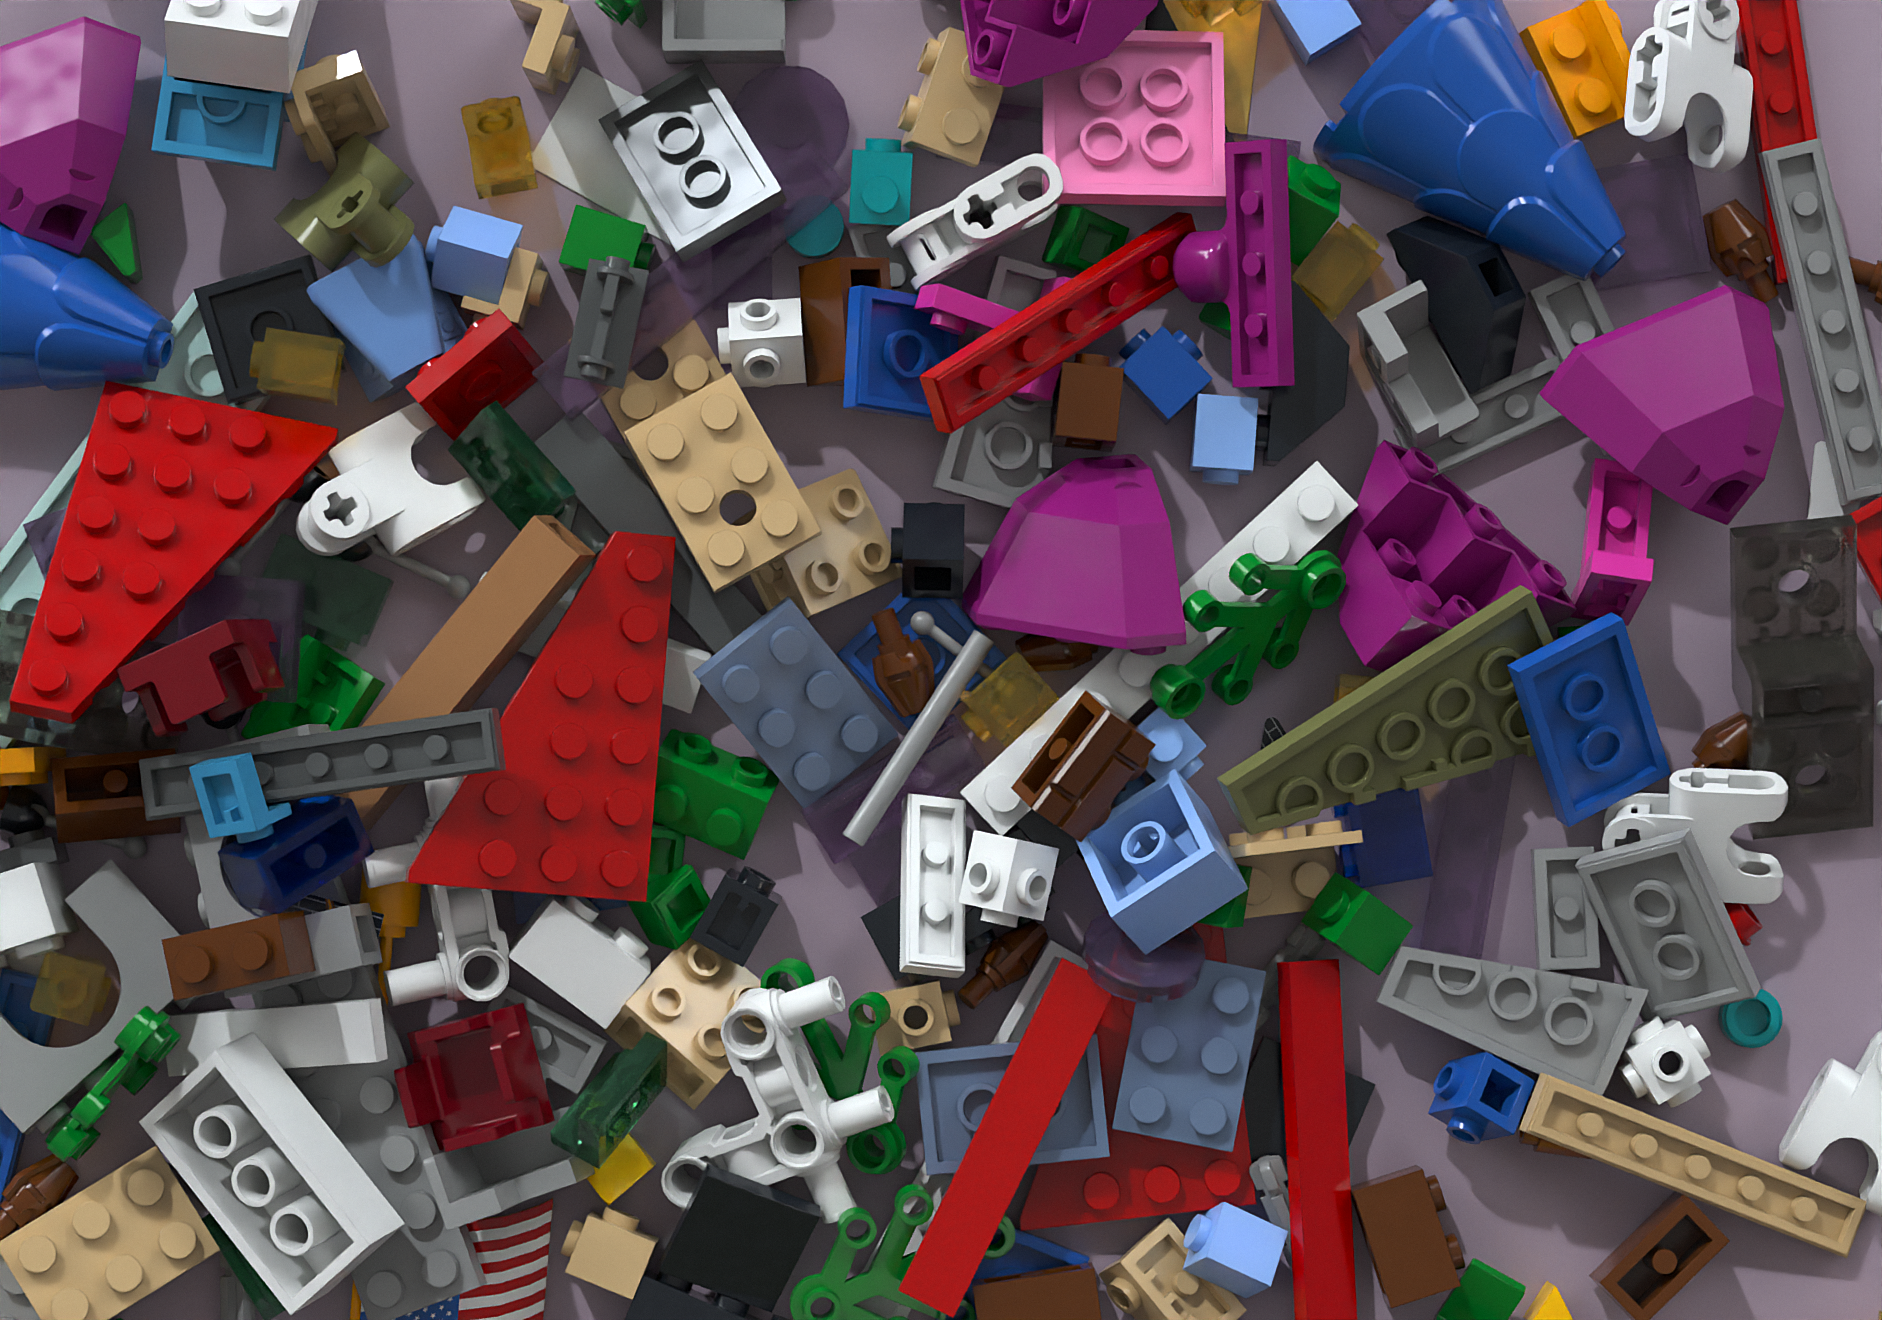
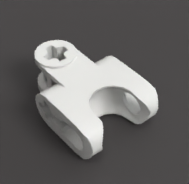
M1660 0L1655 7L1653 15L1654 27L1644 31L1636 40L1631 50L1624 112L1625 128L1631 135L1646 142H1652L1675 133L1684 124L1687 133L1689 159L1695 165L1709 172L1724 173L1739 164L1746 155L1753 95V78L1750 72L1734 64L1736 31L1739 24L1736 0ZM1719 126H1721L1723 137L1718 147Z
M1035 153L1022 157L969 186L956 199L913 218L891 232L886 237L891 248L901 246L917 274L910 281L914 289L919 291L923 285L935 284L945 279L974 258L998 250L1051 219L1060 207V204L1056 202L1059 201L1063 192V179L1060 169L1044 154ZM1043 173L1049 182L1047 193L1032 201L1023 199L1018 190L1026 185H1036L1042 189ZM977 211L982 219L991 216L990 228L983 229L979 222L970 224V214ZM920 239L925 241L935 260L930 259Z
M416 401L349 436L328 452V456L340 476L321 485L313 493L311 499L302 506L296 517V532L300 542L308 550L323 556L339 554L377 534L389 555L395 557L467 519L480 507L486 498L472 478L466 477L448 485H436L423 479L415 470L411 460V447L421 442L428 429L436 425L432 417ZM334 515H336L339 518L334 519L330 522L327 520L328 517H332Z
M1686 768L1678 770L1669 778V794L1636 792L1606 808L1604 815L1605 830L1602 838L1603 850L1690 828L1723 903H1771L1783 891L1784 875L1778 860L1771 854L1745 850L1736 845L1730 836L1737 828L1745 824L1773 822L1779 818L1788 801V786L1785 780L1775 772L1713 768ZM1637 809V813H1631V810ZM1628 829L1639 830V834H1630Z
M1882 1030L1877 1032L1870 1040L1855 1070L1833 1058L1825 1063L1779 1145L1780 1162L1792 1169L1803 1170L1814 1166L1823 1150L1837 1139L1851 1137L1858 1139L1864 1145L1869 1161L1866 1177L1859 1189L1860 1199L1866 1201L1865 1208L1880 1217L1882 1216Z

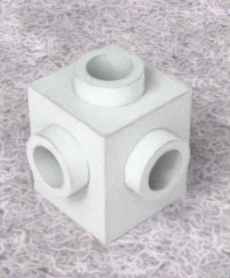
M800 298L777 300L752 299L747 302L728 303L729 327L717 328L720 364L732 365V375L739 387L755 386L765 388L781 384L806 383Z
M974 830L959 903L981 907L983 909L980 920L1016 928L1019 916L1044 921L1059 849Z
M1655 1016L1632 1029L1629 1036L1630 1041L1626 1043L1621 1054L1625 1064L1618 1067V1070L1636 1099L1644 1096L1648 1102L1657 1105L1667 1101L1670 1108H1673L1688 1101L1702 1091L1698 1082L1711 1074L1703 1060L1711 1056L1703 1038L1692 1024L1684 1028L1678 1020L1668 1018L1662 1022L1659 1016ZM1673 1051L1680 1061L1679 1068L1666 1075L1661 1071L1659 1061L1664 1053Z

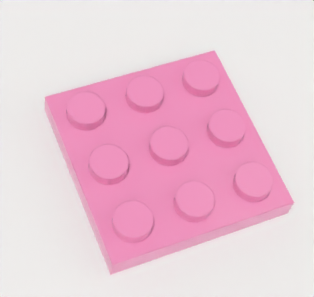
M1133 30L1107 58L1042 77V154L1049 157L1057 165L1063 179V192L1056 203L1224 207L1226 176L1223 32ZM1042 173L1043 196L1049 189V182Z

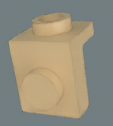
M517 247L514 248L498 305L463 296L460 308L466 314L473 316L471 325L479 319L489 317L500 308L517 329L524 330L530 306H541L549 280V272L541 270L543 260L538 253Z

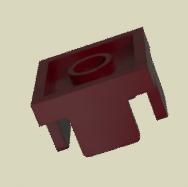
M225 619L116 669L125 692H136L139 695L157 737L178 736L188 731L186 721L205 712H208L212 721H222L264 702L268 698L267 692H275L285 687L269 645L278 642L269 619Z
M524 1003L407 1033L414 1061L412 1064L394 1070V1077L406 1122L410 1129L430 1123L439 1150L449 1152L497 1140L521 1130L555 1121Z

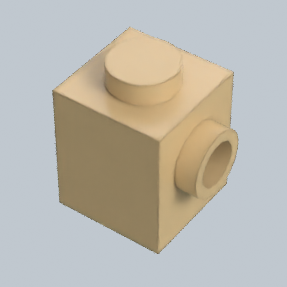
M939 979L877 992L886 998L891 1009L888 1022L876 1030L880 1056H883L896 1046L915 1049L952 1041L950 1027L961 1025L954 989L942 992ZM870 1007L872 1019L876 1021L875 1011Z
M606 1206L603 1215L592 1211L587 1216L585 1224L574 1220L560 1253L570 1257L565 1273L633 1300L643 1275L646 1273L659 1237L637 1229L640 1219L622 1210Z

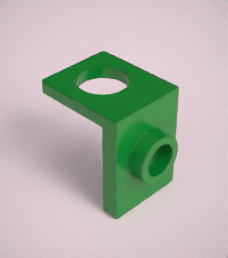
M1473 1258L1459 1278L1461 1286L1451 1290L1434 1316V1320H1508L1523 1298L1526 1286Z

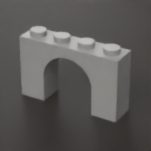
M306 724L216 748L330 732L329 724ZM203 814L185 816L188 833L184 837V848L189 863L193 868L197 869L201 887L197 904L203 924L211 929L278 914L263 905L251 891L243 872V843H238L236 834L210 838ZM370 903L346 905L305 915L316 971L224 991L225 999L251 995L382 963Z
M111 859L65 899L67 904L106 945L117 963L120 973L121 990L118 1005L109 1022L99 1033L85 1042L70 1047L53 1048L35 1044L25 1038L0 1011V1109L22 1133L30 1135L36 1128L43 1135L48 1133L71 1112V1109L65 1102L83 1086L88 1092L93 1089L114 1065L112 1060L123 1051L114 1043L116 1037L141 1009L148 1005L159 1014L162 1011L167 1012L177 1004L183 1011L199 998L174 1001L162 939L180 936V934Z

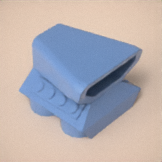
M414 234L405 248L387 264L375 268L360 258L314 282L307 288V293L312 303L333 324L338 344L370 403L388 398L405 389V386L417 377L419 370L425 363L445 354L464 337L467 331V327L448 292L431 287L433 264L425 260L426 250Z

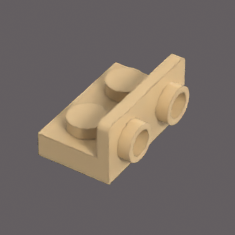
M1169 1217L1160 1221L1119 1260L1108 1265L1099 1273V1277L1107 1285V1294L1111 1301L1123 1312L1131 1314L1135 1320H1237L1247 1311L1232 1292L1182 1270L1189 1249L1184 1247L1185 1236Z

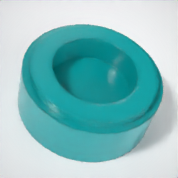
M810 196L800 199L790 207L785 216L784 233L786 240L797 254L805 258L819 259L833 253L842 242L844 236L843 217L836 205L825 198Z
M1760 989L1755 998L1720 1006L1718 1019L1723 1034L1731 1042L1742 1047L1759 1048L1775 1039L1781 1029L1783 1016L1776 998L1769 992Z

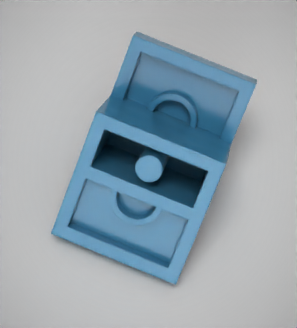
M308 36L297 71L304 69ZM165 56L151 150L158 155L276 171L283 122H290L284 101L294 98L292 90L290 93L170 77L167 76V60Z

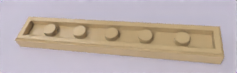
M1542 1072L1539 1075L1519 1130L1844 1258L1848 1257L1866 1210V1201Z

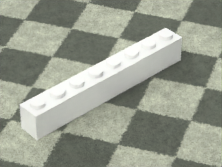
M1316 461L1180 587L1182 607L1187 598L1198 590L1209 591L1220 602H1255L1268 589H1263L1255 595L1248 596L1229 580L1230 568L1240 556L1246 553H1254L1267 565H1294L1352 512L1358 504L1323 466ZM1185 621L1186 644L1167 646L1166 652L1158 655H1138L1130 652V650L1114 648L962 789L960 794L998 835L1003 836L1032 809L1011 787L1085 690L1126 719H1129L1152 697L1150 681L1159 668L1167 664L1185 666L1227 627H1214L1207 632H1198Z

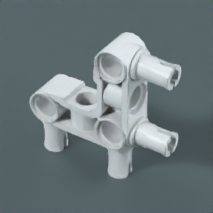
M460 776L424 782L430 817L425 819L423 831H420L419 835L414 836V842L361 853L363 872L369 888L405 881L407 868L411 866L433 830L432 827L441 812L447 807L456 792L455 789L460 783ZM427 885L440 953L436 954V960L383 972L390 1005L393 1007L444 995L446 1000H452V1002L465 999L489 1001L498 997L509 981V950L505 931L497 924L491 890ZM476 956L490 957L491 969L483 980L476 983L465 981L464 968L472 958Z
M834 976L826 977L786 993L782 989L775 988L749 989L741 994L722 1022L720 1034L729 1063L735 1076L743 1077L759 1115L756 1118L725 1128L722 1124L713 1126L681 1143L662 1172L661 1184L667 1198L681 1207L682 1211L685 1210L699 1181L687 1174L683 1164L696 1165L704 1171L707 1163L766 1186L795 1175L803 1177L815 1204L820 1205V1215L824 1224L838 1221L844 1211L857 1207L837 1164L840 1158L839 1152L842 1145L847 1142L848 1136L891 1122L894 1118V1108L887 1090L882 1085L837 1102L829 1098L798 1027L837 1014L845 1009L844 994ZM749 1014L762 1020L767 1032L757 1033L748 1029L743 1022L742 1015ZM799 1124L806 1126L813 1132L816 1141L808 1142L801 1140L794 1134L791 1125Z

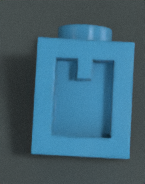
M251 753L208 759L189 767L210 838L236 834L238 843L255 841L273 834L272 823L292 814L289 801L266 804Z

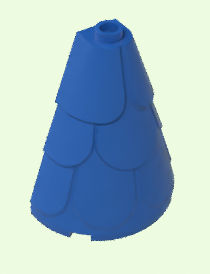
M1436 0L1392 42L1339 103L1345 113L1344 117L1337 124L1331 119L1327 121L1313 144V152L1322 160L1328 162L1332 169L1412 202L1416 209L1483 234L1488 241L1497 243L1501 249L1584 282L1593 272L1603 278L1627 253L1620 245L1627 238V234L1583 142L1581 140H1574L1543 72L1536 69L1502 0H1454L1452 3L1449 0Z
M0 222V390L46 386L51 390L59 391L101 387L105 385V381L120 384L156 381L159 369L166 367L173 352L174 336L171 334L173 323L94 260L87 257L81 258L76 253L23 236Z

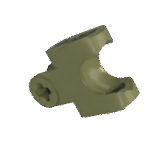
M355 131L335 152L338 156V164L326 184L308 198L302 200L293 198L274 218L284 230L331 272L339 266L352 250L372 267L377 268L387 264L405 248L413 235L415 227L413 221L395 206L414 182L385 154Z

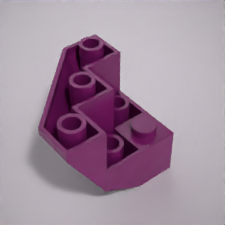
M960 0L970 75L1009 88L1107 58L1157 6L1159 0Z
M83 16L0 47V222L23 236L80 254L104 205L125 141L141 47L139 36Z
M1727 285L1575 346L1539 392L1547 403L1631 473L1688 510L1725 525L1732 521L1765 480L1785 410L1769 308L1762 301Z
M1386 440L1376 448L1356 502L1358 506L1353 510L1337 554L1342 570L1346 574V584L1339 596L1340 625L1364 666L1380 672L1386 671L1519 585L1532 591L1548 628L1569 618L1577 610L1564 590L1567 582L1562 573L1548 561L1541 560L1508 531L1490 509L1475 502L1444 473L1438 472L1437 465L1424 451L1417 447H1411L1408 450Z
M1136 454L1077 458L1017 497L963 592L962 608L976 625H980L984 629L1011 630L1053 637L1060 642H1083L1125 649L1138 655H1158L1166 652L1167 646L1186 644V627L1170 521L1152 469Z

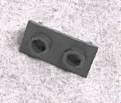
M607 256L606 261L589 258L564 377L624 389L648 280V270L629 267L630 261L619 257Z

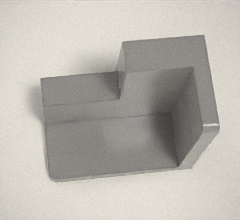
M662 0V52L666 64H694L702 59L704 64L786 63L785 0Z
M1422 280L1357 313L1360 354L1414 447L1423 450L1478 421L1479 410L1429 327L1428 290Z
M566 1106L553 1111L555 1121L548 1124L521 1130L497 1140L449 1152L443 1151L423 1160L424 1168L446 1230L448 1231L500 1213L523 1201L575 1184L595 1174L573 1109Z

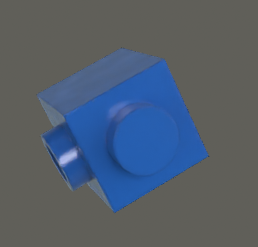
M1162 326L1151 336L1144 328L1118 352L1125 360L1119 366V368H1124L1123 381L1165 425L1196 398L1197 394H1200L1213 379L1197 362L1203 357V353L1180 329L1172 335Z

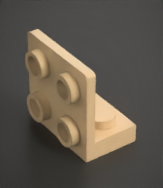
M848 469L798 489L819 525L822 534L750 574L767 612L789 596L807 620L829 608L902 577V568L900 564H891L890 542L857 472L854 469ZM756 508L730 525L742 526L749 523L756 513Z
M1338 820L1287 827V839L1284 837L1283 827L1253 835L1247 832L1229 834L1230 846L1228 848L1235 863L1252 867L1244 919L1308 911L1334 872H1337L1334 846L1363 842L1362 830L1343 832L1342 821Z
M689 938L677 950H672L621 1007V1011L603 1031L689 1107L695 1110L731 1069L720 1034L722 1022L741 994L749 989L761 988V981L746 967L739 966ZM742 1015L744 1024L751 1031L762 1033L765 1030L764 1023L756 1016Z

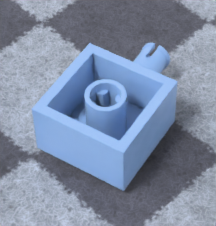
M1173 769L1147 787L1142 775L1134 781L1127 782L1125 784L1126 791L1123 792L1121 790L1113 800L1116 807L1111 810L1106 822L1098 829L1090 830L1082 842L1076 840L1110 917L1145 955L1248 889L1208 806L1176 769Z

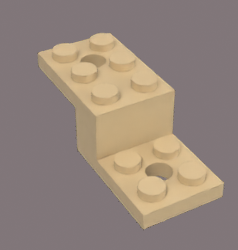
M674 282L645 297L641 307L624 389L596 383L591 384L633 455L651 490L662 500L714 594L820 536L822 531L732 373L725 374ZM645 350H657L664 354L668 360V368L665 374L659 379L652 381L644 380L637 376L633 370V363L638 354ZM736 493L744 494L752 499L756 507V513L749 523L742 526H734L728 524L722 518L720 507L724 499L729 495Z

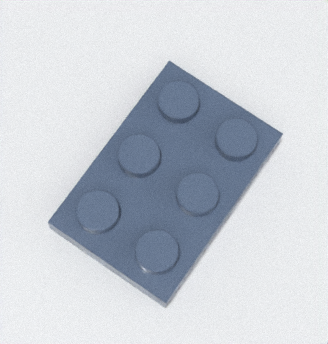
M789 596L784 598L693 671L697 679L804 810L899 735Z
M1153 950L1144 956L1112 1129L1233 1152L1266 971L1159 950Z
M1097 1033L1092 1035L1029 1165L1110 1157ZM1020 1041L914 1052L918 1057L920 1065L916 1076L927 1176L956 1172Z

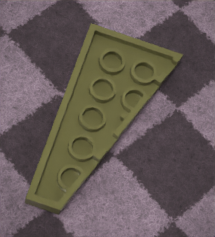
M1519 585L1216 778L1240 827L1250 835L1317 817L1321 810L1348 802L1357 806L1377 800L1376 795L1398 788H1403L1405 791L1414 790L1492 768L1495 761L1524 754L1527 757L1535 756L1536 753L1507 667L1508 664L1554 641L1532 591Z

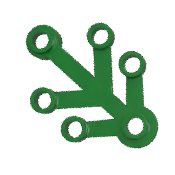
M1319 550L1306 555L1295 565H1267L1254 553H1246L1240 556L1233 563L1229 571V580L1239 590L1248 596L1255 595L1263 589L1281 591L1267 602H1220L1207 590H1198L1191 594L1183 604L1184 620L1198 632H1207L1214 627L1234 628L1185 666L1167 664L1159 668L1150 681L1153 702L1172 719H1183L1191 715L1200 706L1205 696L1206 686L1202 680L1238 652L1239 654L1234 664H1228L1216 673L1212 680L1211 688L1227 705H1237L1245 700L1252 690V678L1261 658L1275 669H1282L1291 664L1299 652L1298 642L1313 609L1326 608L1341 595L1346 584V574L1342 570L1340 560L1327 550ZM1286 615L1282 628H1275L1277 622Z
M786 958L780 960L764 972L760 987L763 989H782L786 993L797 989L789 983L788 974L795 979L798 988L814 983L815 976L812 969L806 963L798 959ZM867 992L850 1005L848 1015L851 1027L844 1054L825 1018L800 1026L820 1063L813 1062L828 1096L839 1101L863 1092L862 1087L876 1030L886 1024L890 1018V1005L886 998L877 992ZM863 1004L870 1006L875 1011L876 1021L869 1019L865 1015ZM893 1047L880 1057L877 1064L878 1075L882 1079L880 1085L884 1086L893 1104L894 1118L892 1121L847 1137L845 1145L851 1163L864 1173H889L897 1168L905 1157L906 1140L903 1132L896 1124V1119L905 1084L918 1074L920 1066L918 1057L908 1047ZM892 1059H897L902 1063L905 1075L895 1071L892 1066ZM799 1124L791 1125V1127L797 1130L809 1129ZM873 1135L881 1141L885 1150L880 1149L874 1143Z
M147 1005L129 1021L114 1041L124 1051L122 1056L77 1106L71 1109V1112L49 1133L45 1139V1143L48 1144L47 1149L63 1163L70 1157L78 1161L98 1140L101 1133L93 1126L111 1105L112 1101L110 1099L119 1086L122 1085L133 1096L137 1095L159 1070L150 1060L153 1059L156 1063H159L180 1041L182 1035L168 1024L171 1017L165 1011L157 1014Z
M910 1184L897 1192L894 1199L896 1211L868 1271L848 1279L846 1278L857 1250L869 1246L874 1241L877 1228L871 1214L867 1210L853 1207L844 1211L837 1223L839 1234L821 1273L805 1277L795 1286L791 1293L790 1311L793 1319L909 1320L903 1316L887 1319L856 1305L859 1302L879 1295L938 1320H946V1314L898 1291L916 1253L915 1251L903 1256L916 1227L927 1222L933 1214L934 1204L927 1190L920 1185ZM913 1196L922 1197L924 1199V1206L919 1212L909 1214L903 1210L907 1199ZM1006 1213L998 1226V1229L1002 1230L1001 1239L996 1244L989 1245L983 1259H998L1011 1250L1016 1235L1015 1228ZM861 1219L867 1222L868 1226L864 1234L852 1237L846 1233L847 1226L853 1220ZM964 1296L960 1306L966 1308V1314L961 1320H975V1310L970 1300ZM825 1297L832 1301L831 1308L824 1314H815L810 1310L812 1303L818 1298Z

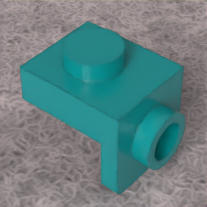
M866 138L865 149L852 150L849 223L901 226L910 220L913 152L901 151L902 140Z

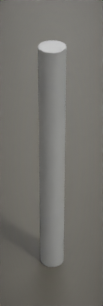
M976 630L973 631L843 832L845 837L861 847L865 845L993 647L994 642Z

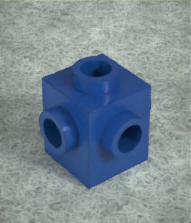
M1477 1052L1475 1055L1449 1060L1440 1070L1434 1081L1433 1091L1435 1097L1428 1114L1446 1124V1131L1452 1137L1465 1143L1480 1144L1481 1141L1511 1136L1516 1132L1535 1080L1511 1067L1503 1058L1488 1052Z

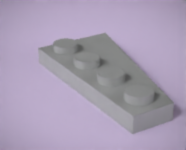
M997 255L994 258L984 299L1020 312L1038 301L1044 280L1056 278V271L1003 255ZM975 331L972 342L984 334ZM1010 395L955 432L947 433L932 488L1010 510L1017 497L1049 477V469L1052 468L1050 423L1053 395L1051 400L1029 401L1015 395Z
M1400 945L1374 1001L1539 1075L1542 1072L1603 1096L1649 990Z

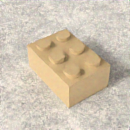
M157 1146L147 1150L0 1241L1 1256L41 1320H110L220 1251V1248Z

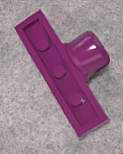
M1287 139L1224 143L1227 206L1225 226L1221 230L1192 232L1182 240L1173 258L1174 280L1179 290L1191 302H1224L1228 305L1231 324L1233 388L1295 385Z

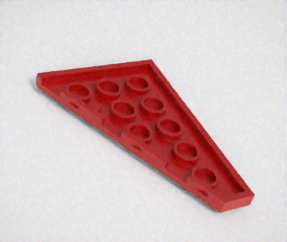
M105 381L9 699L11 712L73 724L92 705L96 693L102 688L110 686L119 675L116 669L122 667L148 639L152 642L185 608L187 599L193 593L201 591L214 578V571L239 545L245 546L271 519L281 501L292 497L304 484V477L338 444V428Z
M615 531L610 535L589 574L583 579L574 594L573 600L556 628L544 643L527 671L525 679L517 692L513 694L500 718L506 770L463 776L447 807L441 812L432 827L433 830L411 866L407 868L405 883L646 902L676 537Z
M1197 922L1154 949L1227 963L1223 928ZM1122 931L1106 976V980L1116 984L1117 987L1094 1033H1097L1110 1157L1039 1164L1019 1218L1021 1231L1210 1210L1222 1202L1235 1207L1256 1204L1254 1183L1249 1174L1251 1155L1244 1097L1242 1099L1233 1152L1112 1129L1145 956L1124 931Z

